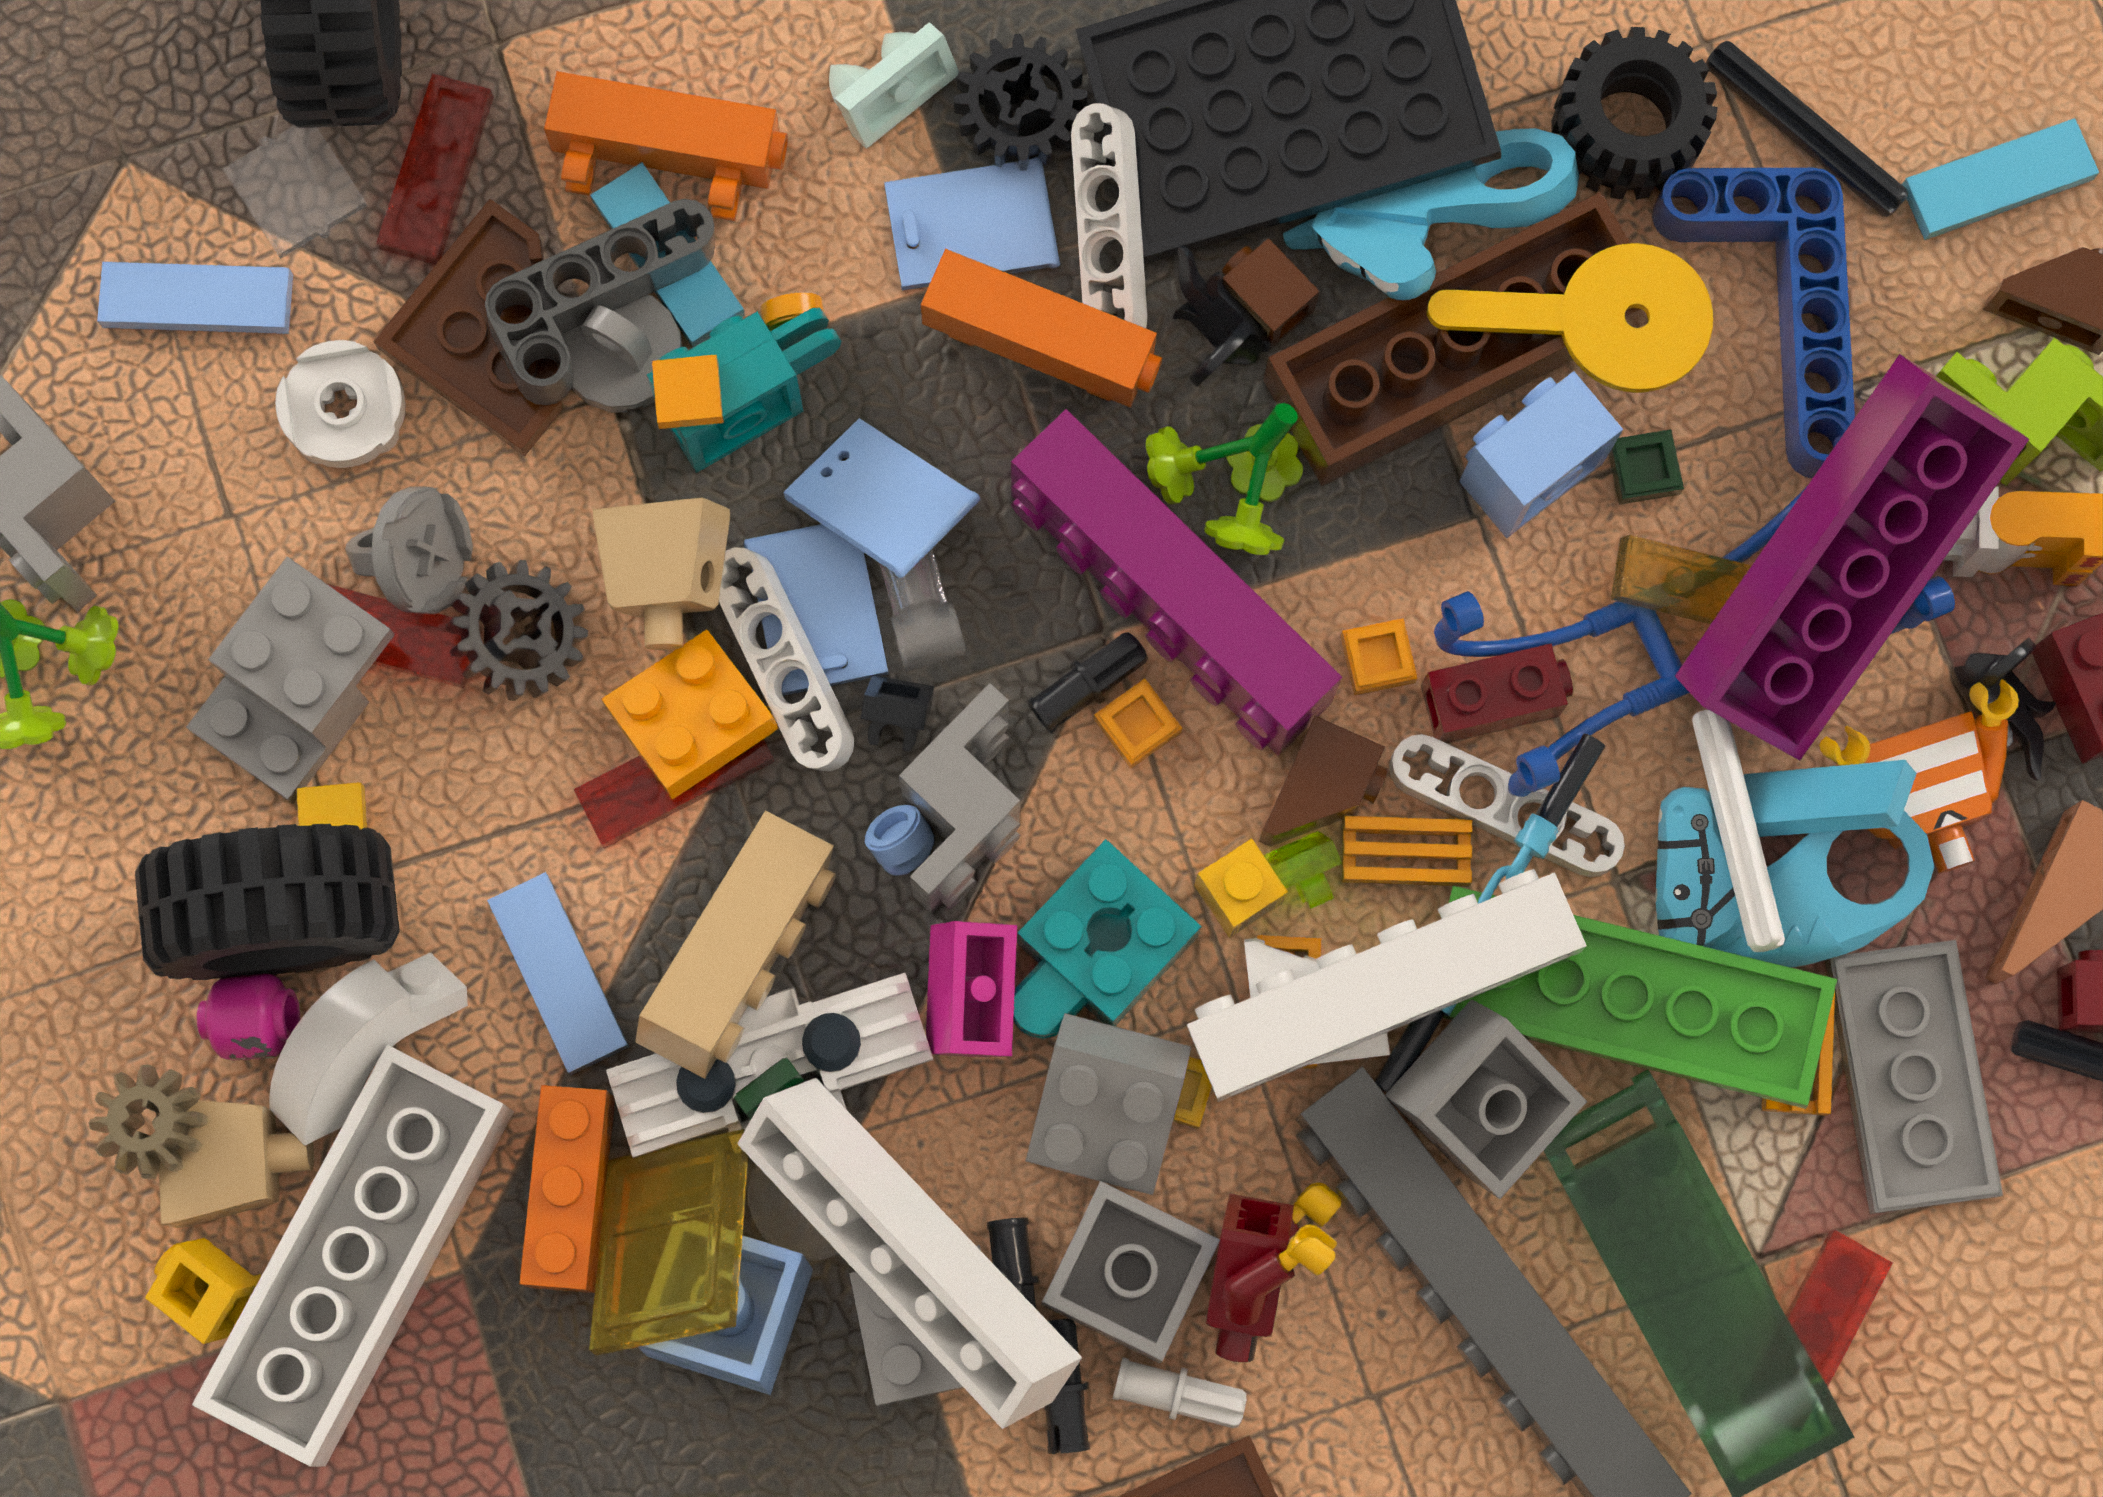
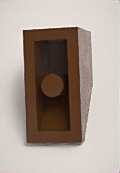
M2082 247L2003 279L1987 298L1983 310L2100 355L2103 352V249L2096 248L2090 250Z
M1314 716L1262 831L1259 842L1271 847L1341 821L1344 816H1354L1362 799L1374 804L1389 771L1388 768L1378 764L1385 746Z

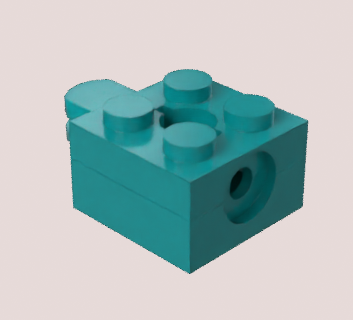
M811 308L771 332L758 311L745 319L741 315L733 316L714 327L709 334L710 339L690 350L687 347L676 348L659 359L717 355L724 423L669 428L696 473L804 412L797 375L833 355L842 342L834 329H825L828 326L829 320L821 308ZM652 371L646 375L655 399Z
M1105 839L1017 933V944L1038 964L1015 988L1014 1023L1021 1032L1029 1037L1045 1040L1058 1035L1064 1013L1076 1016L1085 1006L1102 1023L1116 1026L1198 938L1202 926Z

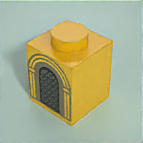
M1252 838L1200 871L1194 884L1229 938L1280 906L1288 893Z

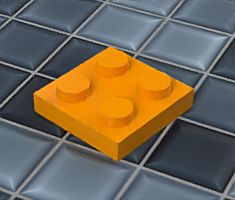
M707 629L685 643L682 648L674 650L601 699L611 717L672 800L779 729L773 715Z

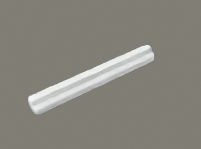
M1710 710L1699 711L1693 716L1692 723L1747 945L1754 952L1773 950L1784 944L1785 937L1731 723Z

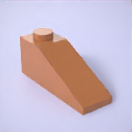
M2082 800L2063 812L1985 979L1998 984L2014 976L2103 910V810Z

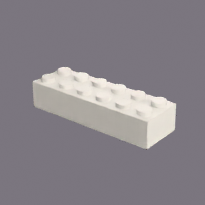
M386 1045L192 1405L310 1467L326 1466L514 1111L503 1103Z

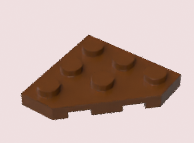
M489 199L373 342L379 351L525 457L563 410V402L561 400L551 405H539L526 399L520 392L491 335L485 301L487 293L495 283L543 261V246L541 238L536 231ZM512 305L504 309L499 318L509 324H518L527 320L532 311L523 305ZM539 359L529 366L527 373L538 379L550 378L557 373L558 363L551 359Z

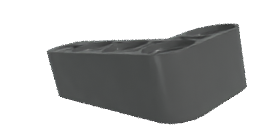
M690 199L673 201L505 277L490 288L486 295L485 309L491 335L518 389L526 399L539 405H551L558 403L567 396L572 388L573 370L569 350L561 334L581 326L595 305L606 307L612 311L688 277L702 270L710 263L715 249V225L712 214L705 205ZM685 230L690 237L697 236V240L688 243L683 236L676 237V233ZM655 241H658L660 253L665 251V257H658V250ZM627 253L638 254L646 260L644 266L631 272L622 271L614 265V262L618 257ZM570 279H579L589 285L588 290L584 294L575 298L565 297L557 291L560 284ZM512 305H523L532 311L527 320L518 324H509L499 318L502 311ZM539 359H551L560 366L556 374L546 379L534 378L527 373L529 366Z

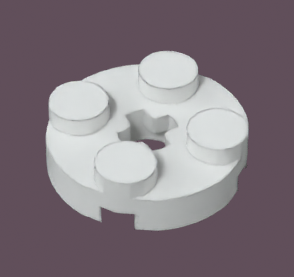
M335 340L317 344L305 350L296 358L298 364L290 370L287 378L283 375L276 392L277 418L289 441L308 461L334 468L354 467L375 459L379 454L390 451L396 445L399 439V429L405 417L406 403L404 390L394 369L384 358L382 359L378 354L369 351L366 346L347 340ZM345 390L349 399H357L356 408L351 409L347 417L339 419L335 413H325V405L331 404L335 400L334 392Z

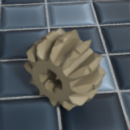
M142 1065L138 1071L136 1083L128 1074L123 1072L114 1076V1084L120 1094L117 1097L104 1092H99L95 1095V1101L99 1105L109 1108L107 1117H95L88 1122L91 1130L109 1133L98 1143L95 1148L99 1156L106 1158L117 1154L114 1169L124 1175H128L138 1165L142 1178L154 1180L159 1173L160 1162L170 1171H180L183 1168V1161L177 1150L182 1147L192 1152H198L202 1146L198 1139L187 1136L189 1128H200L207 1125L208 1122L207 1115L203 1113L187 1112L201 1098L199 1090L193 1087L180 1090L182 1074L172 1069H169L159 1079L155 1067ZM145 1109L160 1114L152 1121L155 1132L151 1136L137 1131L145 1124L144 1117L141 1114Z

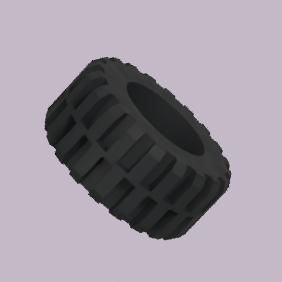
M260 0L261 27L265 40L267 68H269L271 76L270 84L273 95L277 98L276 105L279 113L283 115L285 121L298 128L382 125L395 116L399 108L398 100L401 95L400 77L402 76L399 0Z
M296 824L277 825V827L258 829V827L239 829V831L207 834L202 835L201 838L184 839L173 842L171 846H161L152 850L150 854L143 856L135 871L143 961L155 975L160 977L168 976L170 979L179 980L185 978L210 980L253 974L277 976V974L307 972L324 967L331 968L345 965L352 961L366 960L371 958L372 955H381L387 952L388 949L392 948L400 932L391 847L380 833L371 828L360 829L356 825L346 824L342 826H332L331 824L297 826Z

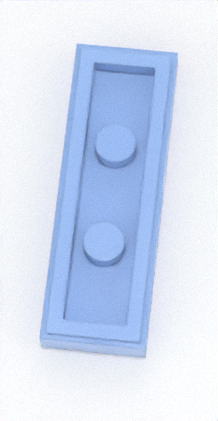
M102 262L97 322L102 328L289 334L293 273L286 267Z
M546 872L488 899L487 901L567 1072L573 1075L629 1048Z

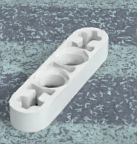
M1093 103L1084 107L1077 114L1071 131L1082 303L1111 315L1115 314L1116 308L1123 309L1125 312L1124 320L1146 328L1147 302L1135 130L1132 120L1125 112L1106 104ZM1104 123L1112 125V134L1103 137L1102 144L1094 142V133L1102 131ZM1106 158L1116 161L1115 166H1095L1096 162L1106 163ZM1114 178L1119 187V198L1110 210L1101 212L1095 201L1097 188L1104 180ZM1117 239L1123 248V260L1114 272L1107 274L1100 266V252L1107 242ZM1103 285H1124V289H1112V293L1103 291Z
M734 547L726 550L719 603L791 754L798 763L807 768L828 772L841 768L849 760L854 749L852 729L773 566L766 557L746 548ZM740 565L753 569V572L746 577L747 585L753 596L766 601L754 604L747 591L733 586V583L740 578L737 570ZM776 615L782 624V636L773 647L762 649L756 640V628L764 617ZM802 669L808 677V691L800 702L789 704L782 694V682L791 671ZM810 714L818 729L832 732L833 737L826 741V749L828 751L826 755L811 750V746L818 741V736L812 723L800 719L796 721V718Z
M1423 734L1413 735L1401 741L1392 754L1389 765L1391 779L1396 787L1404 793L1459 819L1472 820V825L1515 844L1514 839L1517 834L1522 830L1517 817L1519 809L1527 803L1535 802L1542 804L1549 792L1543 788L1536 792H1531L1525 797L1512 796L1508 792V781L1512 775L1511 773L1434 737ZM1419 750L1425 751L1430 755L1428 765L1443 774L1447 772L1450 762L1458 765L1460 768L1449 782L1447 796L1436 791L1443 779L1430 773H1424L1419 781L1409 777L1410 765L1402 761L1403 756L1414 758ZM1477 775L1490 781L1495 793L1492 805L1484 809H1474L1463 802L1460 797L1459 788L1461 782L1469 776ZM1572 802L1557 827L1559 832L1556 835V839L1564 829L1566 816L1570 817L1576 823L1569 832L1585 839L1594 831L1599 832L1604 836L1601 846L1610 851L1609 857L1600 854L1593 862H1590L1583 858L1585 847L1568 838L1563 843L1562 850L1551 843L1545 859L1579 875L1587 877L1602 876L1610 871L1623 856L1625 847L1623 834L1618 826L1608 818Z

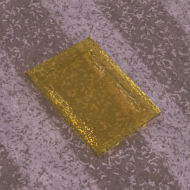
M744 1129L676 1144L636 1158L628 1155L608 1160L589 1351L593 1354L601 1355L736 1327L748 1155L737 1143L743 1135Z

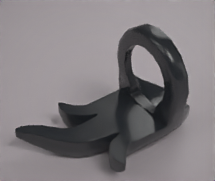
M1181 245L1177 250L1179 255V284L1188 302L1175 311L1173 319L1190 321L1215 347L1189 377L1190 381L1197 387L1221 364H1254L1261 352L1269 351L1271 343L1254 318L1226 289L1222 281V273L1220 271L1214 273L1206 282L1198 272L1193 253L1187 247Z
M2027 638L2008 655L1970 654L1964 666H1958L1952 670V679L1958 691L1978 716L1982 715V712L1974 706L1969 696L1970 689L1974 684L1980 682L1987 688V704L1994 702L1999 697V683L2001 679H2004L2017 692L2019 699L2018 707L2014 714L2007 718V748L2013 743L2014 737L2023 748L2027 773L2033 780H2040L2042 777L2041 765L2044 751V736L2034 718H2041L2051 712L2056 702L2036 699L2012 672L2035 650V643L2030 638Z

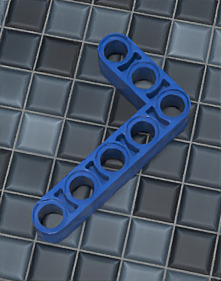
M1687 168L1678 170L1668 178L1653 206L1652 219L1654 227L1660 235L1676 242H1775L1786 455L1789 464L1797 473L1804 477L1813 478L1829 454L1819 453L1814 450L1809 444L1808 433L1816 432L1825 435L1831 441L1834 449L1835 439L1845 433L1855 418L1844 205L1841 185L1833 174L1819 168ZM1680 196L1690 199L1697 206L1698 213L1690 215L1678 211L1672 204L1671 198ZM1739 196L1750 198L1756 203L1760 213H1744L1735 205L1733 198ZM1795 197H1810L1819 205L1821 213L1811 214L1805 212L1798 206ZM1806 254L1817 258L1823 265L1824 272L1812 273L1804 269L1800 264L1798 256ZM1810 313L1820 317L1826 324L1827 332L1816 333L1809 330L1804 325L1801 314ZM1812 372L1823 376L1829 383L1830 393L1823 394L1812 390L1807 385L1804 374Z

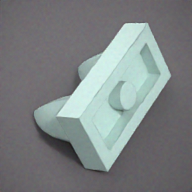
M930 22L916 33L894 32L885 34L881 47L882 60L871 69L849 64L830 66L829 86L834 102L839 107L852 136L866 149L958 76V67L944 35Z

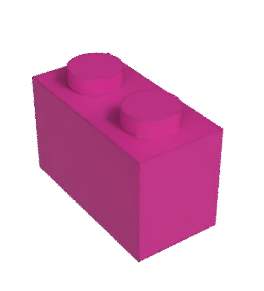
M953 921L930 926L926 1038L932 1055L985 1058L1012 1056L1017 925Z

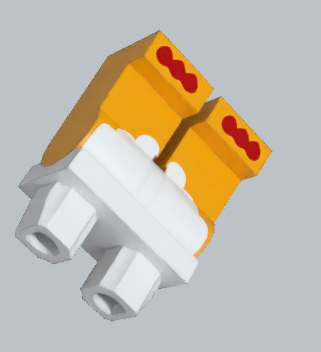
M1995 487L1944 560L1953 561V576L1972 577L1977 571L1987 574L2001 573L2011 566L2053 568V585L2079 586L2093 573V570L2095 571L2103 564V494L2015 491L1999 497V487Z

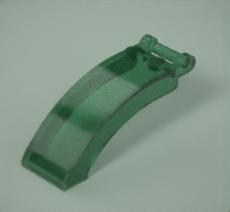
M1647 1069L1630 1078L1633 1083L1631 1086L1576 1114L1543 1152L1731 1496L1741 1497L1854 1438V1435L1824 1379L1806 1352L1759 1270L1684 1130L1672 1113L1652 1074ZM1646 1107L1654 1122L1653 1124L1573 1165L1565 1149Z

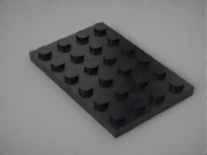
M1171 0L1075 29L1096 103L1106 104L1125 112L1133 122L1144 264L1178 255L1177 250L1181 245L1191 251L1501 159V148L1456 0ZM1104 123L1105 135L1112 134V125Z

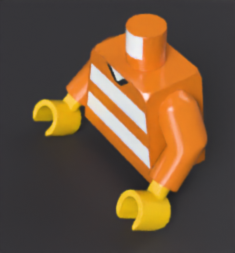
M2001 679L1999 683V697L1987 704L1988 690L1984 685L1979 682L1971 687L1969 693L1970 700L1982 712V715L1978 716L1976 720L1973 717L1972 711L1872 744L1869 743L1865 735L1847 725L1845 726V732L1848 735V743L1844 750L1841 751L1838 743L1827 736L1819 744L1822 754L1837 763L1835 766L1906 760L1917 774L1904 811L1927 834L1932 858L1938 874L1975 862L1963 827L1977 823L1991 814L1992 804L1998 799L2007 757V718L2014 714L2019 702L2017 692L2004 679ZM1866 829L1877 838L1887 839L1894 849L1903 847L1901 840L1889 829Z

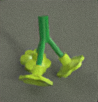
M1279 403L1263 424L1254 425L1247 430L1245 438L1203 450L1198 445L1187 447L1184 443H1181L1177 432L1171 426L1160 428L1158 433L1148 435L1146 439V451L1150 458L1147 465L1149 479L1156 488L1161 489L1163 499L1168 504H1177L1184 497L1191 496L1194 491L1192 472L1204 469L1206 462L1226 457L1227 463L1233 469L1231 474L1233 488L1240 494L1247 495L1246 498L1239 500L1236 517L1221 516L1218 520H1209L1205 523L1204 532L1214 537L1218 545L1228 549H1243L1255 555H1267L1270 550H1281L1284 543L1283 537L1274 533L1270 526L1260 523L1264 505L1259 502V499L1264 502L1276 501L1282 496L1285 487L1296 485L1302 478L1303 466L1296 457L1298 442L1293 435L1288 433L1298 419L1297 412L1291 405Z
M7 599L0 602V678L6 677L9 693L4 696L7 711L0 714V749H13L23 744L36 745L47 742L53 738V732L59 731L66 726L64 714L52 712V708L49 706L33 707L30 692L22 688L19 671H30L37 666L40 660L37 646L44 640L55 643L58 650L70 653L68 670L70 674L78 676L82 684L91 686L96 684L101 672L111 667L116 654L114 640L119 627L117 618L108 615L104 607L93 606L88 610L84 620L78 622L75 627L65 625L57 630L44 626L43 622L36 617L28 616L25 606L17 600Z

